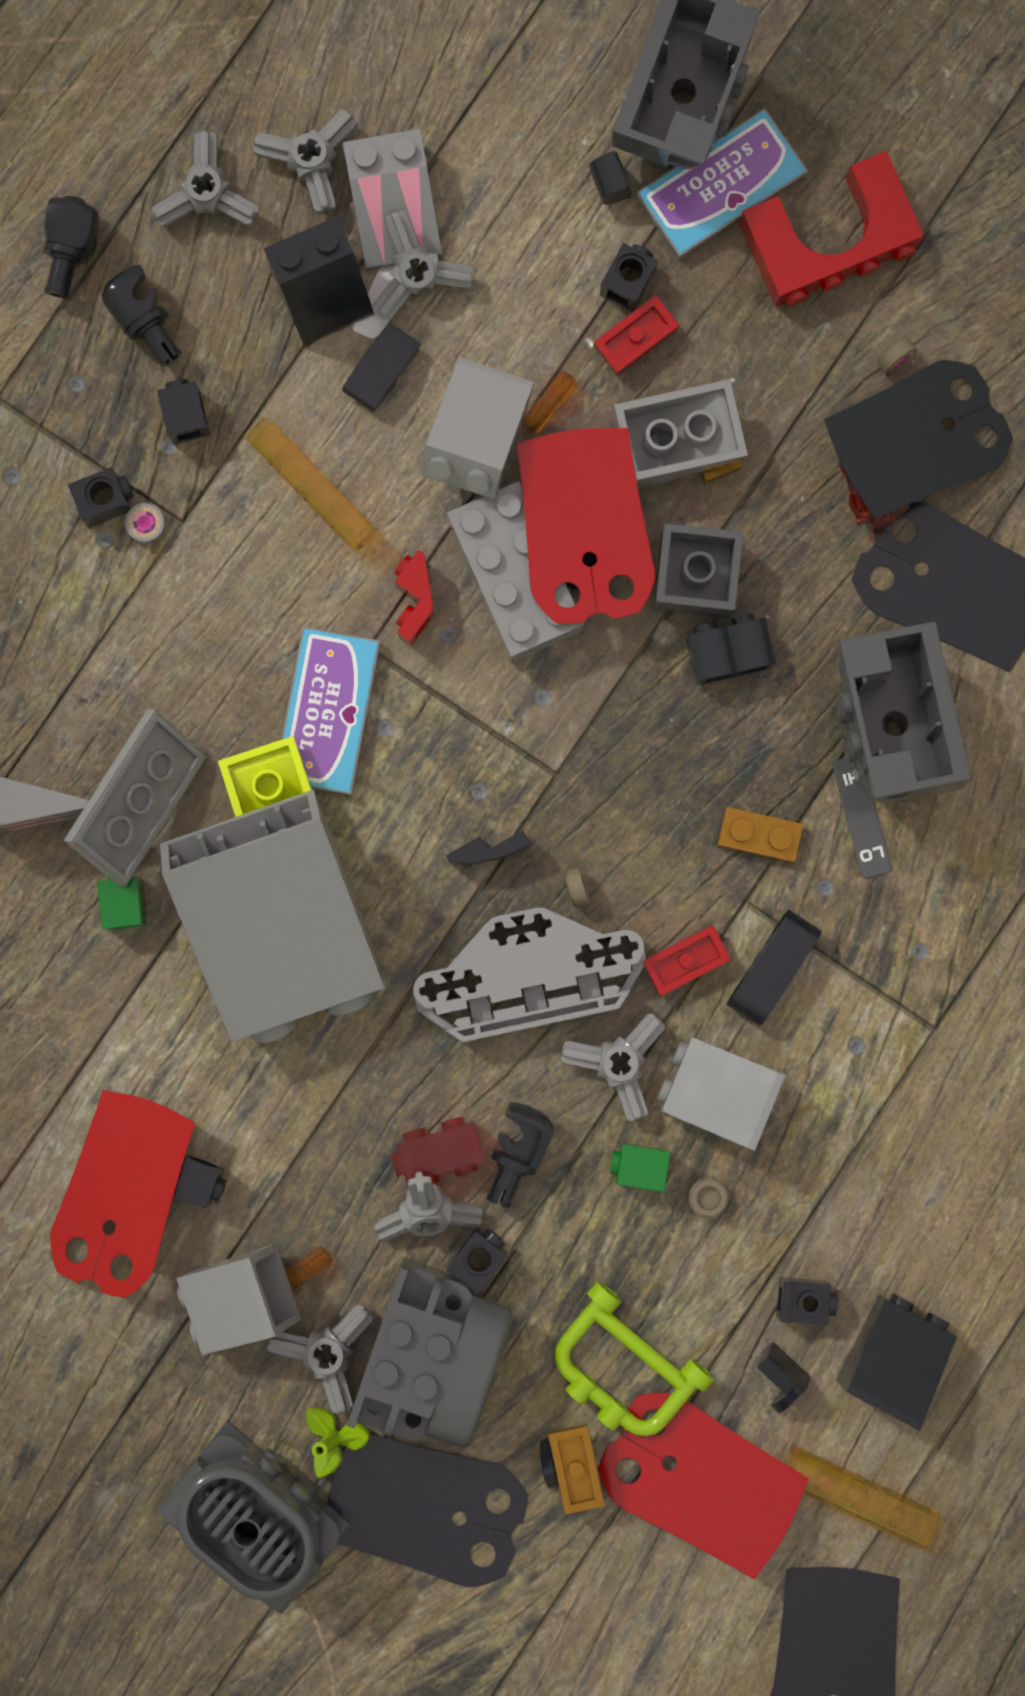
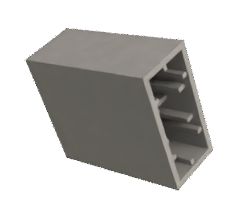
M314 789L160 844L163 879L231 1043L249 1036L259 1043L278 1040L289 1034L296 1027V1019L327 1009L329 1014L335 1016L356 1012L371 1001L372 992L385 988L374 947Z

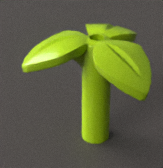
M309 1408L306 1410V1423L310 1431L314 1435L323 1437L313 1445L312 1454L314 1456L315 1474L317 1478H324L336 1471L343 1460L339 1447L340 1444L353 1451L358 1450L368 1443L370 1434L362 1424L357 1422L355 1428L347 1426L346 1423L340 1431H337L336 1416L333 1413L322 1408Z

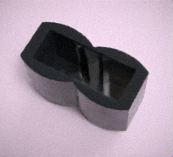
M746 614L731 619L732 625L717 628L715 622L694 627V634L688 635L686 643L696 685L713 683L773 668L776 665V660L766 619H755L754 614Z

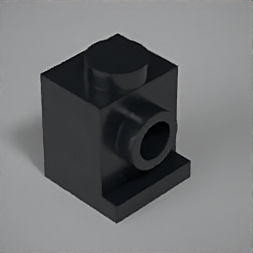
M779 1277L776 1317L780 1322L828 1325V1316H836L837 1292H830L831 1284L827 1281ZM808 1296H813L816 1299V1306L812 1310H805L802 1306L803 1300Z

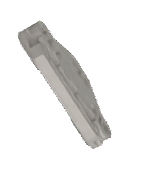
M533 908L496 916L484 925L447 968L426 972L416 979L413 986V994L417 1010L461 1042H467L619 1009L645 966L643 962H647L644 942L634 931L620 930L602 934L545 908ZM541 915L543 921L549 920L551 923V927L545 930L544 937H538L536 931L524 933V936L530 941L527 943L516 945L519 934L507 937V944L499 946L497 940H491L489 937V933L495 931V924L503 923L505 929L516 928V923L511 919L524 916L522 926L534 923V916ZM621 937H626L629 943L635 942L636 950L630 952V959H625L622 953L610 955L609 957L615 965L603 967L605 956L592 960V967L586 968L584 962H577L576 955L582 952L581 946L588 945L590 951L603 949V946L597 941L600 939L610 938L607 948L621 944ZM472 970L474 976H481L482 983L476 985V992L469 993L467 987L454 989L461 998L447 1001L450 990L437 993L436 1001H430L429 996H422L421 988L426 987V980L429 978H433L435 984L447 983L448 981L442 976V973L455 971L452 981L464 979L465 971ZM597 972H599L600 980L629 974L621 989L617 985L603 987L604 995L601 996ZM578 981L582 1000L579 993L548 999L549 1007H547L542 984L545 985L546 991L577 985ZM521 989H523L528 1012H526L524 1005L493 1011L494 1019L492 1018L488 996H490L491 1003L523 997ZM468 1000L473 1024H471L470 1016L456 1019L454 1025L457 1027H455L439 1015L468 1009L466 1002Z

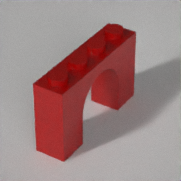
M887 151L853 164L848 170L845 179L861 213L864 231L862 240L846 252L825 255L814 252L802 244L791 226L779 196L742 211L739 225L775 307L784 303L788 307L795 306L808 299V293L820 288L824 292L831 291L844 284V278L856 273H858L859 277L867 276L877 271L881 267L880 263L892 258H894L895 262H900L917 252L916 248H918L924 235Z

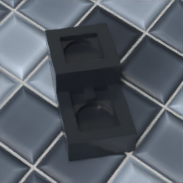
M389 322L359 361L344 384L342 391L375 412L395 387L398 377L417 355L421 343Z
M522 830L488 850L481 836L449 853L446 857L451 865L481 864L516 854L530 847L531 843Z

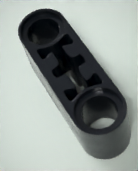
M788 909L740 980L726 1005L760 1027L816 944L822 930Z

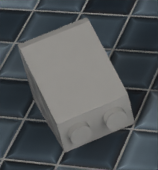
M459 357L426 442L419 474L495 499L516 449V443L519 441L534 382Z
M689 1037L687 1043L680 1041L671 1061L672 1064L677 1065L672 1080L664 1079L656 1098L657 1101L662 1102L659 1110L755 1151L786 1075L693 1037Z
M276 1243L191 1270L176 1278L179 1301L183 1307H186L191 1321L190 1334L192 1340L199 1346L202 1355L276 1337L301 1320Z

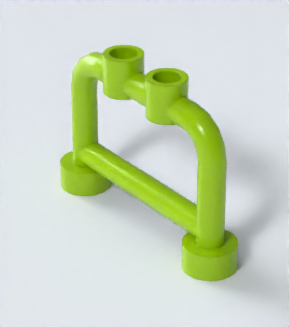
M597 1281L587 1293L592 1299L591 1302L563 1334L555 1347L554 1360L557 1370L570 1382L565 1389L566 1392L581 1405H584L588 1399L601 1409L596 1415L597 1418L610 1430L615 1431L621 1425L625 1430L637 1436L647 1437L657 1434L667 1426L697 1388L705 1392L714 1382L715 1378L692 1358L689 1359L681 1370H678L612 1314L622 1300L605 1284ZM595 1321L676 1388L652 1418L648 1420L636 1418L624 1404L611 1397L599 1387L592 1377L580 1371L571 1362L570 1353Z

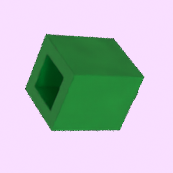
M132 877L126 887L118 886L109 878L108 880L97 881L102 929L112 930L147 926L142 878Z
M621 1142L620 1151H612L609 1174L616 1175L615 1182L618 1185L664 1192L671 1152L666 1149Z

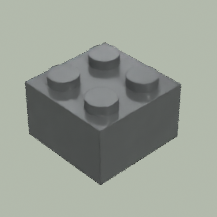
M664 523L661 532L653 609L731 618L736 608L744 532Z

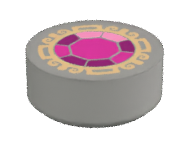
M140 503L128 511L125 518V527L135 541L141 544H151L163 536L166 529V520L162 512L155 505Z

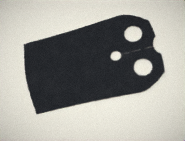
M951 360L935 362L878 394L824 419L829 436L845 473L875 519L926 496L997 469L1009 452L1013 437L1003 414L998 413L990 405L988 397L990 389L975 366ZM963 377L969 381L972 386V395L969 399L962 401L952 395L950 391L952 379ZM950 417L954 420L955 427L953 430L948 431L943 427V418ZM987 424L993 427L997 435V441L994 446L986 448L978 444L974 436L977 426Z
M912 502L881 516L873 529L875 533L874 545L868 552L861 553L852 577L857 593L872 612L907 627L936 621L941 641L1009 672L1025 649V557L996 543L926 503ZM900 519H910L917 526V535L909 543H901L893 536V525ZM920 561L926 562L929 566V572L923 576L918 575L914 569L916 563ZM877 566L888 567L894 574L893 585L887 590H876L870 584V572Z
M370 1434L368 1443L361 1449L353 1451L345 1447L342 1454L343 1460L336 1469L327 1502L332 1509L350 1523L340 1535L337 1544L391 1560L465 1587L488 1584L505 1576L515 1551L511 1542V1534L518 1524L523 1523L528 1496L520 1482L509 1470L493 1462L428 1449ZM495 1488L505 1490L511 1499L509 1508L501 1514L490 1512L485 1505L487 1493ZM457 1511H461L466 1515V1522L462 1526H456L452 1522V1515ZM481 1541L491 1544L495 1550V1559L487 1567L474 1565L470 1558L472 1546Z
M839 1567L787 1569L781 1633L772 1696H829L832 1694L837 1696H895L899 1578Z

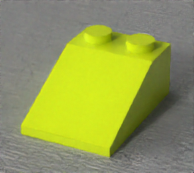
M294 736L218 761L235 817L312 790Z

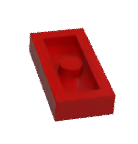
M655 295L595 340L593 347L615 375L618 376L679 329V324Z
M711 925L643 960V963L659 996H662L730 961L731 958L716 929Z

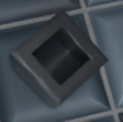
M615 150L596 158L589 164V169L602 204H614L631 198V189L617 152L615 153Z

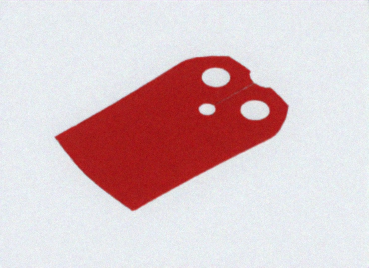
M628 428L568 430L516 443L525 511L530 588L536 603L556 624L584 623L588 617L597 612L609 615L612 619L640 612L648 600L654 585L655 570L639 498ZM587 552H593L597 557V563L592 567L586 566L582 561L583 555ZM625 575L633 581L634 592L628 599L617 600L612 597L609 592V583L613 577ZM564 582L575 584L580 592L578 603L569 608L560 606L554 597L556 588Z
M102 1091L82 1152L50 1234L52 1258L58 1273L77 1283H80L82 1280H92L100 1287V1292L120 1298L128 1297L148 1280L156 1264L175 1188L195 1122L151 1100L118 1092ZM107 1220H112L116 1225L113 1234L106 1236L103 1231V1225ZM76 1237L84 1239L88 1247L86 1258L79 1263L71 1262L66 1255L67 1244ZM120 1254L128 1256L133 1265L130 1276L122 1281L115 1279L110 1270L112 1260Z
M672 1393L639 1395L628 1410L636 1418L642 1420L643 1415L651 1409L659 1410ZM688 1401L667 1424L663 1433L646 1437L634 1435L624 1429L623 1436L614 1443L608 1444L598 1467V1472L606 1491L617 1506L696 1546L754 1580L787 1533L809 1479L748 1442ZM669 1455L673 1456L677 1461V1466L672 1471L666 1470L662 1465L663 1459ZM623 1458L635 1459L641 1467L639 1479L632 1484L621 1482L616 1475V1465Z

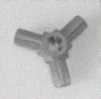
M340 110L319 132L311 130L309 133L302 135L295 134L292 140L260 132L254 140L253 152L256 156L287 163V169L297 172L299 181L306 183L314 211L317 214L329 213L336 208V201L328 177L333 172L331 161L337 156L335 149L357 127V122L349 112ZM311 152L317 153V156H312L310 162L305 161L304 157L309 158Z
M201 131L194 136V166L188 169L186 180L180 183L182 190L152 207V213L161 227L168 226L192 211H195L197 215L201 213L217 215L219 212H222L241 224L250 227L256 221L260 210L254 203L232 192L231 184L223 180V170L217 167V136L215 133ZM210 185L213 189L212 192L206 190L209 188ZM199 189H205V191L200 195Z
M405 211L392 213L385 218V224L397 253L392 256L395 267L390 272L394 278L373 304V309L380 316L387 320L392 319L412 292L418 295L423 288L433 289L434 284L465 289L470 288L473 280V267L471 265L438 260V254L429 253L425 243L418 244ZM412 259H416L419 264L424 261L426 266L420 270L421 277L416 279L411 273L407 277L405 272L411 268L409 261Z
M648 1013L625 1039L619 1036L614 1043L603 1042L602 1047L569 1040L565 1041L561 1062L567 1065L597 1070V1077L606 1078L609 1088L615 1086L625 1118L628 1121L641 1119L647 1116L649 1112L638 1078L643 1077L640 1067L646 1061L642 1055L663 1033L665 1025L655 1015ZM616 1052L618 1056H621L622 1052L627 1053L629 1056L626 1060L629 1069L625 1073L618 1070V1074H615L610 1070L613 1067L610 1057Z
M416 1172L415 1178L408 1180L409 1190L406 1193L407 1198L401 1202L399 1211L380 1219L374 1225V1231L378 1234L380 1241L387 1242L406 1232H411L420 1237L435 1236L442 1233L448 1225L477 1228L482 1222L483 1209L474 1204L452 1202L449 1195L442 1194L441 1187L433 1184L430 1176H424L423 1172Z
M357 1304L334 1329L327 1326L322 1333L311 1331L310 1337L283 1331L276 1337L269 1338L268 1351L273 1354L303 1360V1367L312 1369L315 1379H322L331 1411L333 1413H341L351 1409L354 1405L344 1372L350 1368L347 1358L353 1352L351 1345L374 1321V1317L366 1307ZM324 1345L332 1346L331 1353L337 1355V1359L335 1360L334 1357H331L329 1363L323 1362L322 1354L316 1352L317 1347L321 1351Z

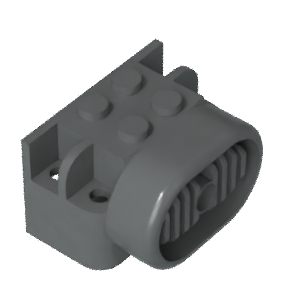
M661 0L614 125L612 147L642 157L646 162L661 169L671 170L676 166L694 169L703 166L719 135L725 137L735 107L732 99L739 100L745 85L746 75L750 66L744 63L760 11L732 0ZM683 91L689 93L693 100L689 103L681 104L676 102L672 96L677 92Z
M936 621L839 640L841 650L839 660L841 683L838 686L839 700L835 701V711L843 735L845 757L859 785L873 799L881 802L906 801L961 790L971 780V775ZM886 721L895 722L901 729V735L891 736L887 734L883 729L882 723Z
M404 1258L347 1426L355 1428L356 1422L381 1430L384 1435L389 1437L393 1434L408 1440H418L428 1436L460 1448L467 1447L478 1425L508 1336L513 1316L511 1309L474 1296V1292L466 1284L449 1272Z
M227 1420L167 1493L158 1506V1511L170 1525L179 1531L188 1550L233 1589L249 1598L261 1600L271 1609L282 1614L323 1565L324 1560L335 1548L340 1535L350 1523L314 1493L317 1488L308 1478L302 1474H298L295 1477L284 1468L286 1462L278 1453L270 1448L264 1451ZM244 1521L253 1523L258 1529V1536L246 1537L242 1535L238 1529V1524Z

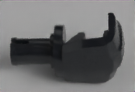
M77 196L50 198L44 218L46 242L42 251L52 259L47 286L44 292L62 299H69L75 266L88 264L89 257L93 256L98 244L96 242L100 225L98 209L87 204L84 199Z
M140 264L131 266L113 277L105 285L102 300L124 334L131 341L144 339L158 359L160 366H167L170 364L168 361L170 358L174 362L182 354L163 327L169 314L164 307L156 308L158 292L155 288L148 292L144 300H136L133 297L137 287L146 279V274Z
M509 1102L505 1114L506 1117L513 1120L520 1127L523 1137L518 1141H512L506 1133L499 1131L498 1139L504 1151L495 1149L491 1156L500 1168L486 1199L497 1204L500 1198V1206L505 1208L511 1207V1202L521 1177L527 1174L534 1176L537 1169H539L554 1132V1126L546 1114L518 1102Z

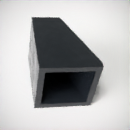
M337 216L263 248L274 281L304 346L375 315L354 253Z
M894 1293L890 1300L879 1294L836 1380L847 1393L920 1431L957 1336L947 1330L950 1323L930 1312L923 1318L911 1311L914 1304Z

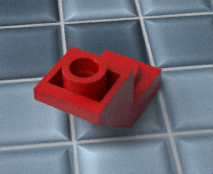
M419 550L413 558L406 555L394 572L398 576L395 580L396 588L418 603L415 608L408 605L396 622L400 626L397 631L398 637L410 646L413 645L434 616L425 554Z

